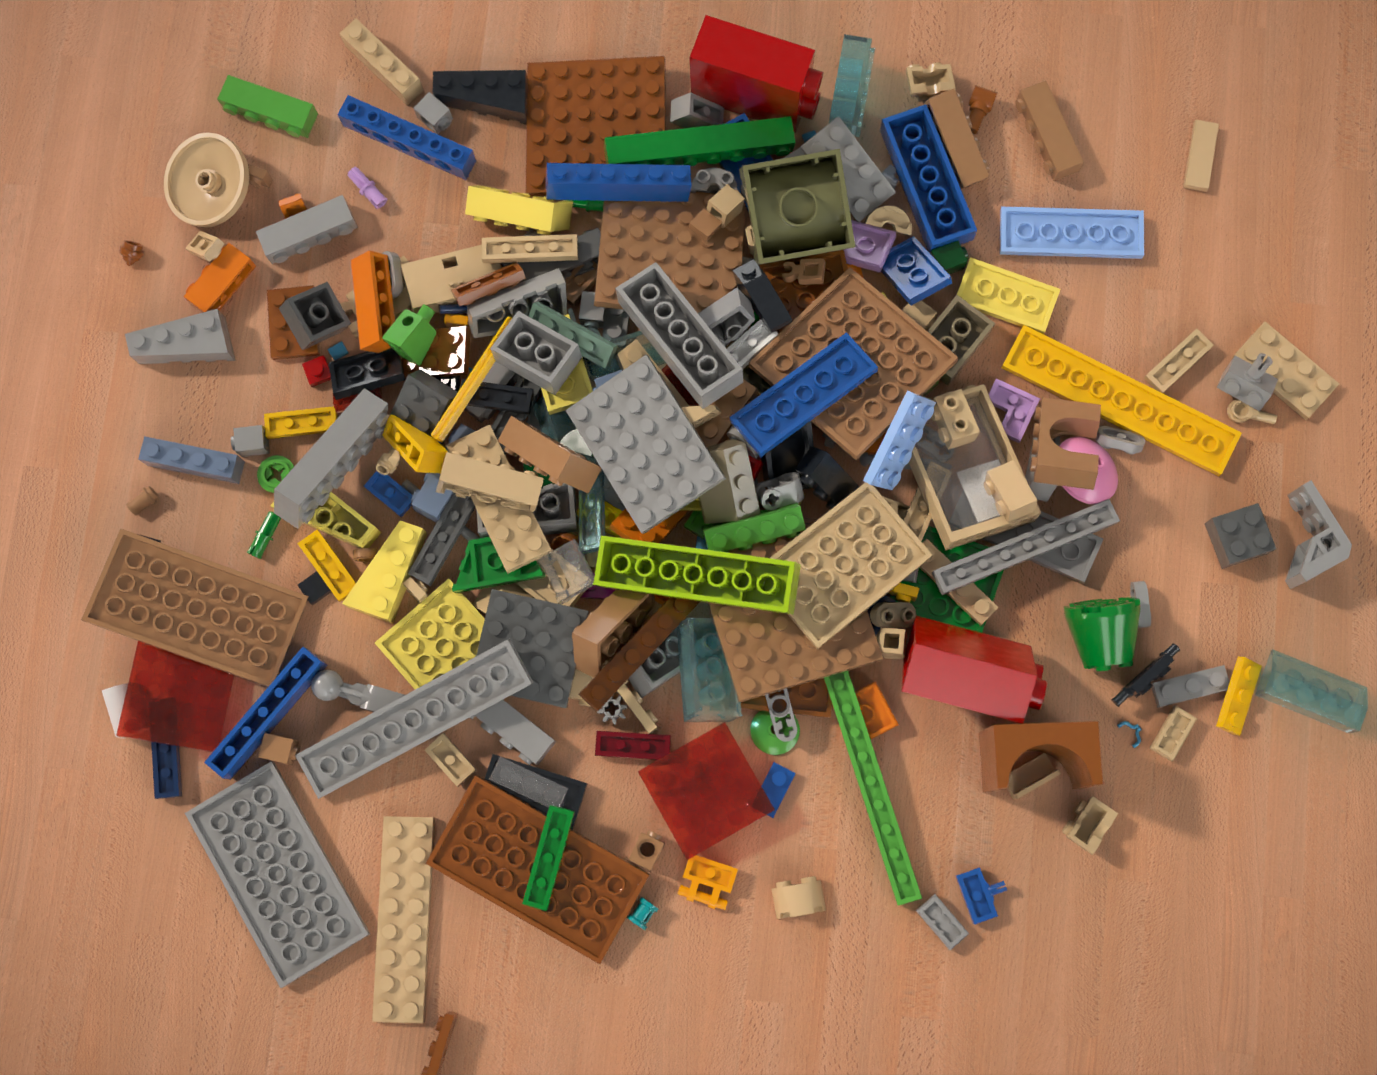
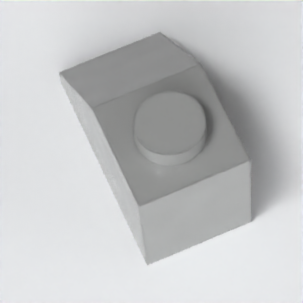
M691 92L671 100V123L683 128L723 124L724 108Z

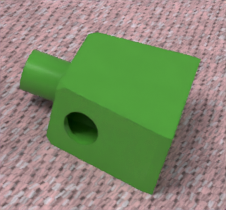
M424 304L417 314L407 309L404 310L382 338L402 358L420 366L436 336V330L429 324L435 311Z

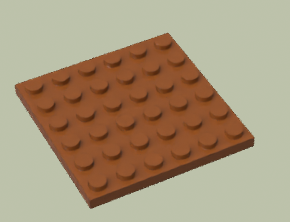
M665 56L527 63L526 193L530 194V196H546L547 163L606 164L604 137L666 131Z

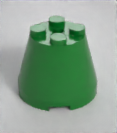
M1120 597L1118 598L1119 601L1117 599H1093L1063 606L1064 616L1084 669L1096 668V671L1111 670V665L1118 664V667L1133 666L1141 612L1139 598Z

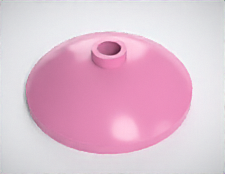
M1071 437L1059 445V447L1068 451L1099 455L1098 475L1094 490L1063 486L1071 496L1083 503L1095 505L1110 499L1114 495L1118 486L1116 466L1109 453L1101 445L1084 437Z

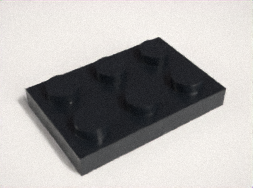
M392 347L380 353L367 351L329 362L332 390L336 400L359 394L364 388L371 391L405 380L401 356Z

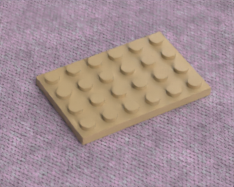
M865 482L770 558L794 561L801 564L794 615H788L815 648L819 649L932 558L933 554L875 487Z

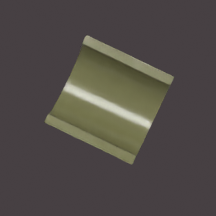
M840 149L750 164L739 169L750 215L754 260L758 265L855 247Z

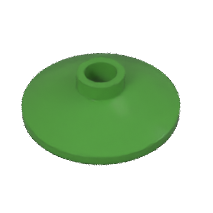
M759 711L754 716L750 728L751 738L756 747L770 755H781L791 750L797 743L800 734L799 722L794 715L797 726L795 738L791 741H781L770 730L773 726L770 713L768 711ZM790 714L784 717H775V721L781 720L782 729H780V732H783L785 736L789 735V730L792 729V726L788 727L785 717L790 718Z

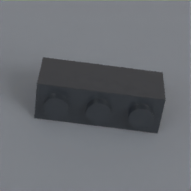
M813 446L810 447L795 468L801 475L800 480L808 487L814 489L813 494L816 497L827 502L826 507L829 510L859 488V485L828 452Z

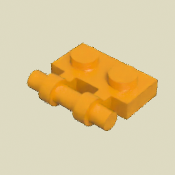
M690 853L683 878L692 880L691 886L689 888L680 885L677 894L687 897L686 900L694 902L696 900L708 904L709 908L715 909L717 907L725 910L728 900L719 898L720 891L731 893L738 869ZM699 883L713 887L712 895L698 891Z

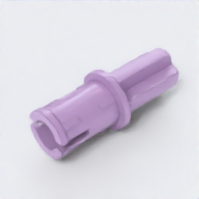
M357 167L352 168L348 172V177L360 189L359 193L364 195L376 209H380L386 204L387 198L377 189L374 181H369Z

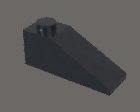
M754 259L733 270L738 289L750 300L753 310L771 333L793 322L766 274Z

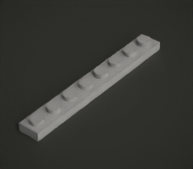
M1110 499L936 569L932 572V575L941 594L944 595L1117 524L1120 519Z

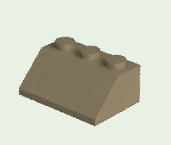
M732 439L707 447L726 479L699 497L704 523L740 521L760 514L746 443Z

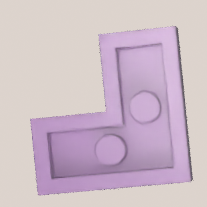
M996 379L989 392L990 399L995 407L1007 412L1002 421V426L1007 437L1019 443L1040 398Z

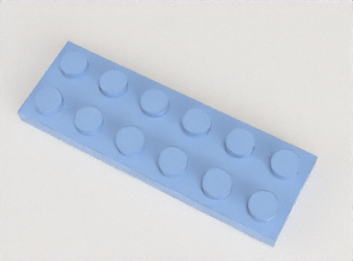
M1002 206L1000 209V255L1142 259L1144 257V211Z

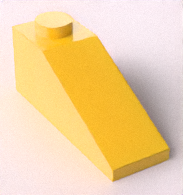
M389 415L382 436L394 449L399 451V454L416 472L441 473L446 452L448 451L431 436L397 416Z

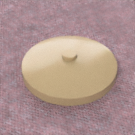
M215 133L197 134L180 144L169 159L164 175V192L170 209L179 219L197 227L217 226L231 218L242 205L249 185V168L242 150L230 139Z

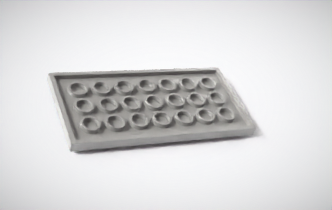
M274 761L267 763L185 813L280 988L287 986L370 935L369 930Z

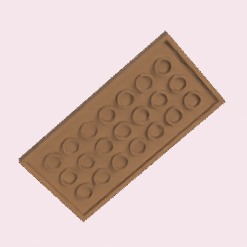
M120 528L81 620L269 687L279 674L309 596Z

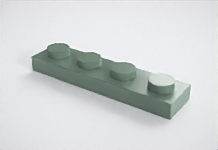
M540 302L533 303L529 313L530 318L577 343L583 357L605 369L610 367L618 345Z

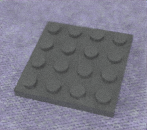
M492 589L476 656L507 639H511L534 683L510 696L567 708L576 671L572 633L577 626H580L588 618L589 611Z

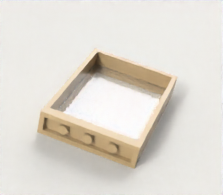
M984 384L980 386L970 385L962 390L980 430L976 440L948 450L945 442L943 443L939 438V428L936 421L930 418L923 428L921 439L912 450V457L909 461L911 470L945 550L1035 522L1041 514L1036 504L1034 512L1007 522L1004 515L1001 516L998 513L993 496H989L985 491L984 482L987 471L1014 460L1024 478L1025 475Z

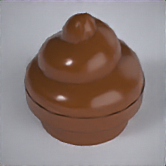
M124 241L123 245L120 246L119 252L128 266L139 261L144 255L142 244Z

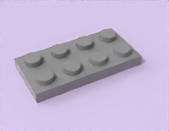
M839 116L800 146L806 155L840 149L849 209L857 222H860L896 193Z

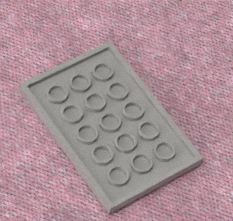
M648 355L640 358L566 410L642 534H645L726 479Z

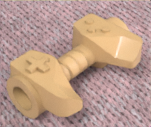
M392 447L388 453H383L377 461L376 470L382 475L392 474L394 470L396 471L397 466L400 464L399 451Z

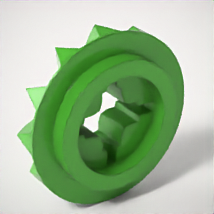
M279 455L266 458L260 464L257 471V479L260 486L274 493V489L280 483L276 478L272 479L274 476L272 467L279 472L283 470L280 474L281 480L294 468L293 463L289 459Z

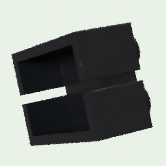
M811 421L761 457V461L764 464L762 467L764 481L789 472L798 473L795 468L810 447H814ZM801 481L803 490L810 488Z

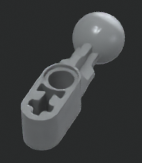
M333 670L318 672L311 682L312 692L318 699L331 701L339 696L349 699L351 704L371 712H375L405 696L404 694L370 684L356 683L351 685L344 683L341 676Z

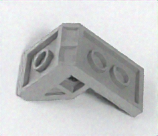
M1312 480L1288 494L1290 506L1303 519L1302 524L1306 531L1313 535L1312 538L1296 547L1285 580L1290 589L1348 559L1351 551V542Z

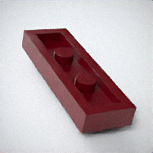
M596 731L595 756L669 761L671 735Z

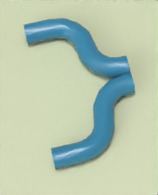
M1128 721L1119 723L1117 725L1119 728L1127 725L1131 729H1136L1137 742L1132 747H1137L1141 742L1139 735L1141 728L1138 724L1132 725Z

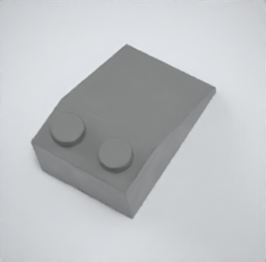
M683 620L629 677V681L639 696L643 698L705 656L706 652Z

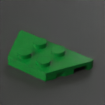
M490 537L469 540L465 550V558L461 561L459 567L460 574L456 584L452 586V592L460 593L544 578L545 573L535 560L507 574Z

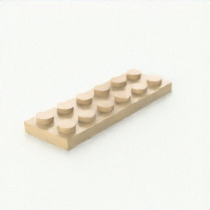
M490 425L446 445L449 453L458 451L466 454L467 458L475 460L476 458H484L489 460L490 464L497 466L501 464L510 465ZM476 495L470 496L507 574L552 553L533 512L502 506L500 504L501 500H496L494 503H486L477 499Z

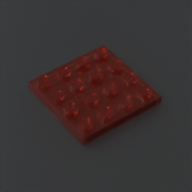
M138 641L116 736L213 752L221 742L235 675Z
M725 722L638 771L687 860L775 810Z

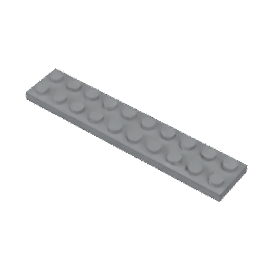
M507 639L295 756L319 799L534 682L511 639Z

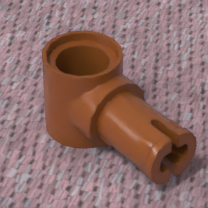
M977 85L974 87L968 104L971 111L969 118L972 123V134L978 133L984 116L991 112L997 96V92Z

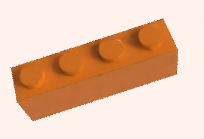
M369 250L351 259L360 350L380 353L391 348L382 337L395 322L388 255Z

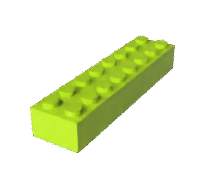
M601 536L593 585L794 615L801 564L794 561Z

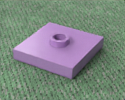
M851 220L855 247L843 249L846 263L881 272L895 241L896 232Z

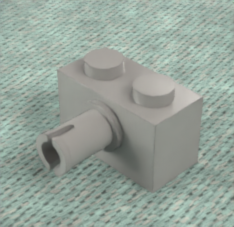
M1261 353L1257 356L1254 363L1250 364L1234 356L1224 370L1217 388L1260 411L1273 394L1278 381L1277 378L1266 373L1268 367L1273 363L1272 359L1268 356L1263 362L1266 354Z

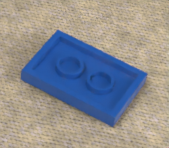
M915 236L892 247L881 270L884 276L911 306L952 284L951 276Z

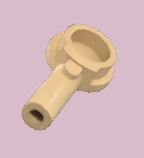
M1238 399L1232 401L1227 408L1228 417L1235 423L1246 422L1249 418L1270 424H1275L1277 420V415L1254 410L1253 407Z

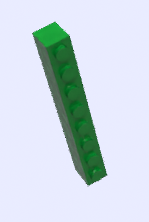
M791 117L604 137V152L606 164L690 165L692 167L704 162L716 164L722 160L736 162L748 157L761 159L767 155L774 154L786 156L793 152L796 142Z

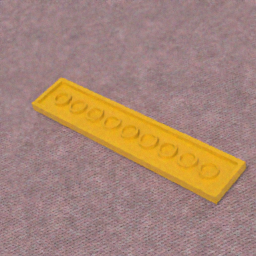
M1023 325L1001 367L1064 400L1101 405L1100 418L1126 431L1142 436L1146 441L1217 476L1222 475L1242 432L1026 325Z

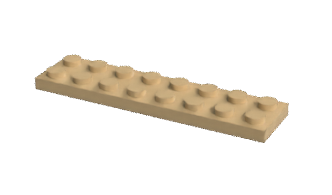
M384 816L372 1022H425L432 867L427 865L426 862L433 851L435 818Z

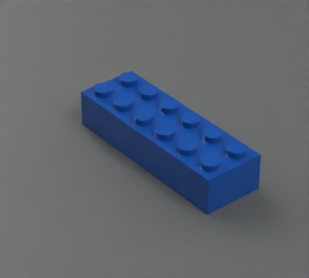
M927 104L882 119L880 133L892 163L896 168V173L927 251L931 254L932 250L957 240L960 245L973 241L977 233L976 225Z

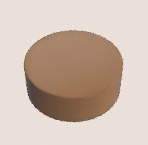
M377 549L353 550V560L357 562H370L377 554Z

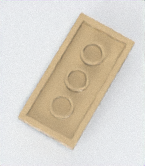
M1264 322L1234 354V356L1250 364H1253L1261 353L1266 354L1263 362L1269 356L1273 363L1268 367L1266 373L1278 379L1273 393L1305 420L1318 409L1339 385L1335 379L1267 322Z

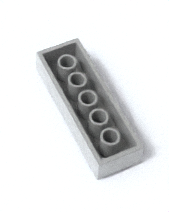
M657 262L615 288L618 303L702 409L743 383V369Z
M364 388L274 489V514L297 529L303 523L307 524L312 519L315 513L314 510L319 505L323 506L330 495L329 493L334 488L338 489L347 472H352L357 467L360 457L362 455L366 456L371 451L373 442L377 438L381 439L383 437L382 434L389 417L387 414L388 403Z

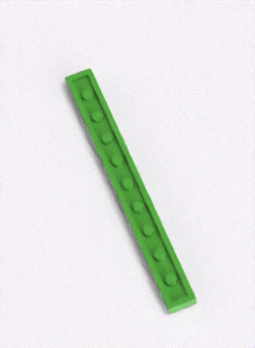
M845 671L824 677L897 905L922 899L849 672Z

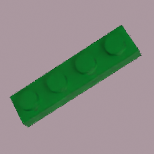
M555 805L549 806L522 902L523 905L544 911L548 910L575 811Z

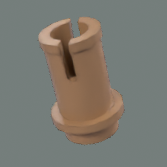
M149 486L147 489L144 487L141 494L126 504L135 516L151 503L155 504L157 502L156 499L159 496L152 487Z

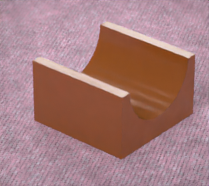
M1098 721L992 725L979 732L983 792H995L1008 788L1012 766L1025 751L1043 752L1058 760L1070 777L1072 789H1084L1103 785Z

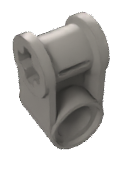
M796 472L785 473L779 477L762 481L755 487L757 500L761 502L766 510H775L789 504L801 502L804 499L800 475Z

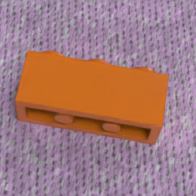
M228 242L225 247L221 248L220 255L210 265L204 267L198 280L189 285L183 297L202 313L214 309L220 311L255 269L256 265L248 256Z

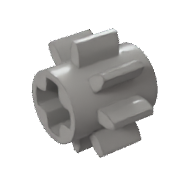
M621 696L616 700L611 697L602 706V709L597 711L598 714H605L603 718L604 723L608 719H612V722L616 725L617 718H626L622 714V710L627 709L628 706L620 705ZM611 703H614L615 707H619L613 716L610 712H606V709L610 708Z

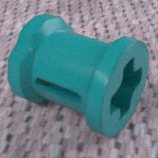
M641 897L639 899L640 903L632 915L629 914L627 918L643 930H646V924L654 912H657L659 909Z

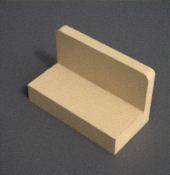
M1043 753L1011 771L1007 789L1013 800L1018 799L1059 776L1061 772L1059 769H1054L1046 753Z

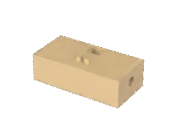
M482 245L401 264L412 310L416 314L423 304L432 308L435 313L439 312V305L458 304L453 297L451 289L501 269L500 263H482Z

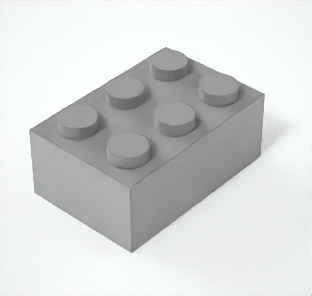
M517 311L490 348L497 363L556 395L582 358L577 343L520 311Z

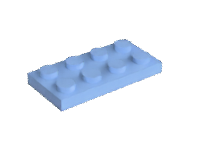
M906 392L863 479L864 482L876 487L893 490L901 479V472L904 466L912 457V450L915 444L923 435V428L927 420L934 413L936 402L913 392Z

